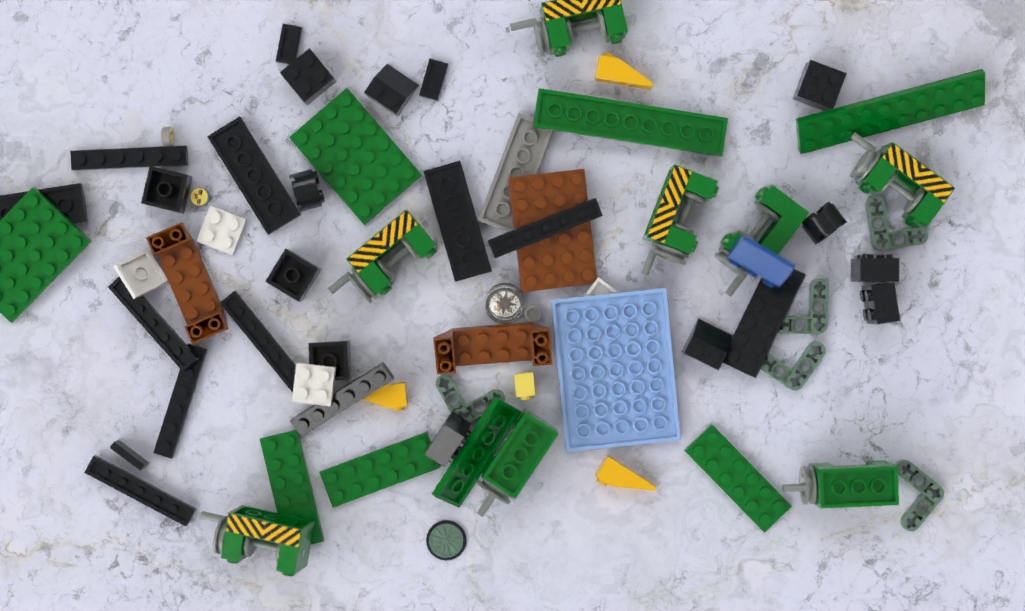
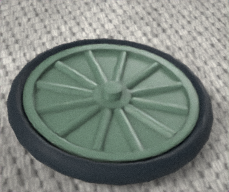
M444 520L437 522L427 533V548L435 558L440 560L455 559L461 555L466 547V534L462 527L453 521Z

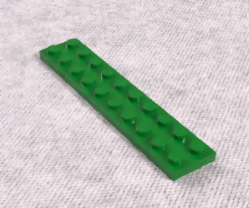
M979 69L796 118L798 151L800 154L853 141L850 137L854 132L864 138L985 105V71Z
M539 88L533 127L721 157L723 155L728 118Z

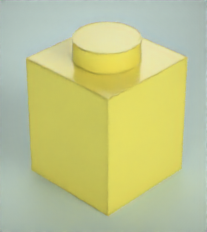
M533 371L514 373L516 397H520L521 400L532 399V396L536 395Z

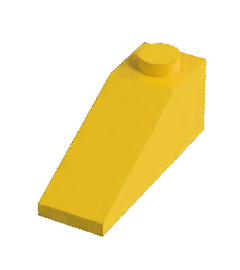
M603 53V55H599L594 81L649 90L653 88V82L621 59L614 57V54Z
M406 382L386 384L363 398V400L385 408H393V411L404 410V407L408 406Z
M606 455L595 473L596 477H598L597 481L604 486L609 484L612 487L650 491L657 489L654 484Z

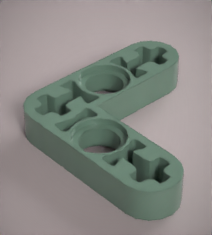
M875 195L866 200L865 207L870 240L875 250L882 251L921 245L927 241L928 233L924 228L918 227L889 232L884 199ZM875 199L876 202H879V206L876 207L877 212L881 211V214L872 216V213L876 212L875 207H871V203H873ZM875 218H880L883 222L882 227L879 229L873 225ZM884 230V233L880 234L881 239L885 240V243H883L881 247L880 244L876 243V241L880 239L879 234L875 235L874 232H880ZM917 231L923 235L919 240L909 239V236L916 235ZM897 234L904 236V242L901 245L895 242Z
M814 279L810 283L809 317L786 316L784 323H789L788 319H791V331H788L789 327H781L779 333L822 334L827 330L829 287L824 279ZM818 282H820V285H823L820 295H824V299L814 298V295H818V290L814 289ZM816 301L823 303V309L820 312L814 310L813 306ZM813 314H823V318L819 317V323L823 324L819 331L813 326L814 323H817V317H813ZM800 319L804 322V327L798 331L795 329L794 323Z
M820 342L810 343L792 369L768 353L766 360L769 363H772L774 360L775 363L771 367L763 364L761 370L787 388L796 391L800 390L824 357L826 348ZM819 346L818 350L821 351L820 354H814V356L812 357L813 359H816L815 362L812 359L806 357L807 354L809 356H812V354L814 353L812 347ZM803 361L810 363L808 371L801 370L800 365ZM776 366L783 367L784 373L782 376L774 374ZM797 370L799 373L804 374L805 376L804 378L802 376H799V378L797 379V382H799L798 386L793 385L792 387V382L790 380L791 378L795 379L799 375L795 373Z
M440 375L436 380V387L450 413L453 411L460 416L459 412L467 413L469 411L467 407L471 406V410L476 416L468 415L466 420L469 422L481 417L488 408V404L483 398L487 397L490 400L493 398L492 394L496 393L497 395L501 394L502 397L500 399L505 401L504 393L499 389H494L466 404L449 375ZM441 378H444V380L448 379L449 383L447 385L449 389L453 387L455 391H451L445 396L443 392L447 391L446 388L439 385ZM452 394L459 397V402L456 405H451L448 402V397ZM475 403H484L485 410L483 412H476L474 409Z
M900 460L896 464L898 466V475L921 493L903 514L900 523L904 529L916 531L943 499L944 490L912 462ZM901 466H907V469L913 472V474L910 475L907 472H902ZM921 475L924 477V483L921 486H917L915 479ZM929 486L934 490L937 489L936 492L938 495L932 496V492H930L926 488ZM925 502L927 509L925 512L920 513L917 507L920 503ZM914 511L920 518L916 517L912 512ZM908 518L913 519L912 522L914 524L912 526L908 525L906 521Z

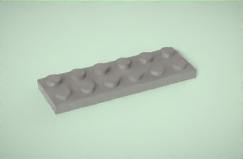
M518 113L480 213L479 222L506 232L514 230L508 177L537 174L553 130L534 128V118Z

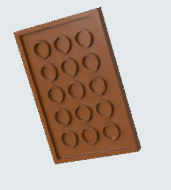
M584 169L508 177L514 229L588 201ZM590 221L516 250L522 293L593 284L597 279Z

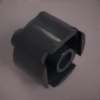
M312 169L289 175L290 179L295 180L291 183L297 205H302L299 208V212L322 206L325 199L322 190H318L316 185L319 184L317 171L313 172Z
M830 201L816 211L817 215L813 212L802 222V228L815 245L847 223L840 211Z

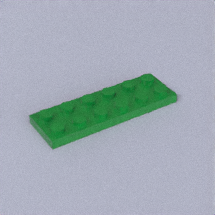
M495 396L437 484L432 495L460 508L516 422L521 411Z
M712 424L684 450L764 533L792 507Z
M297 430L260 438L277 513L315 521L311 544L324 542L299 433Z
M428 432L320 471L319 473L332 508L439 469L440 464L425 455L432 443Z

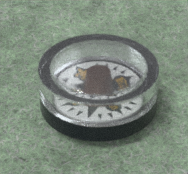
M500 283L493 286L486 296L485 308L488 316L500 324H510L518 320L524 310L522 292L516 286L509 283Z

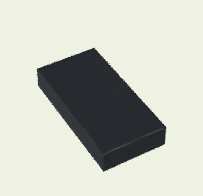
M288 24L282 25L276 62L289 65L297 59L302 27Z
M429 58L419 96L438 101L448 63Z
M120 440L114 441L110 446V449L138 470L145 469L149 464L147 460Z

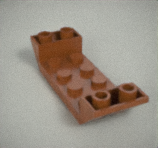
M183 222L146 237L153 255L159 258L187 323L185 329L191 343L195 344L227 330L228 325L223 306L220 304V299L196 243Z
M531 322L452 328L433 337L437 374L456 373V366L533 360V366L552 365L550 328Z

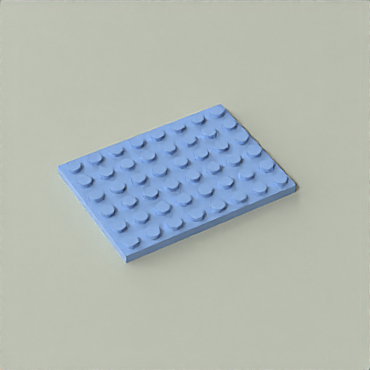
M666 288L551 299L566 452L681 440Z

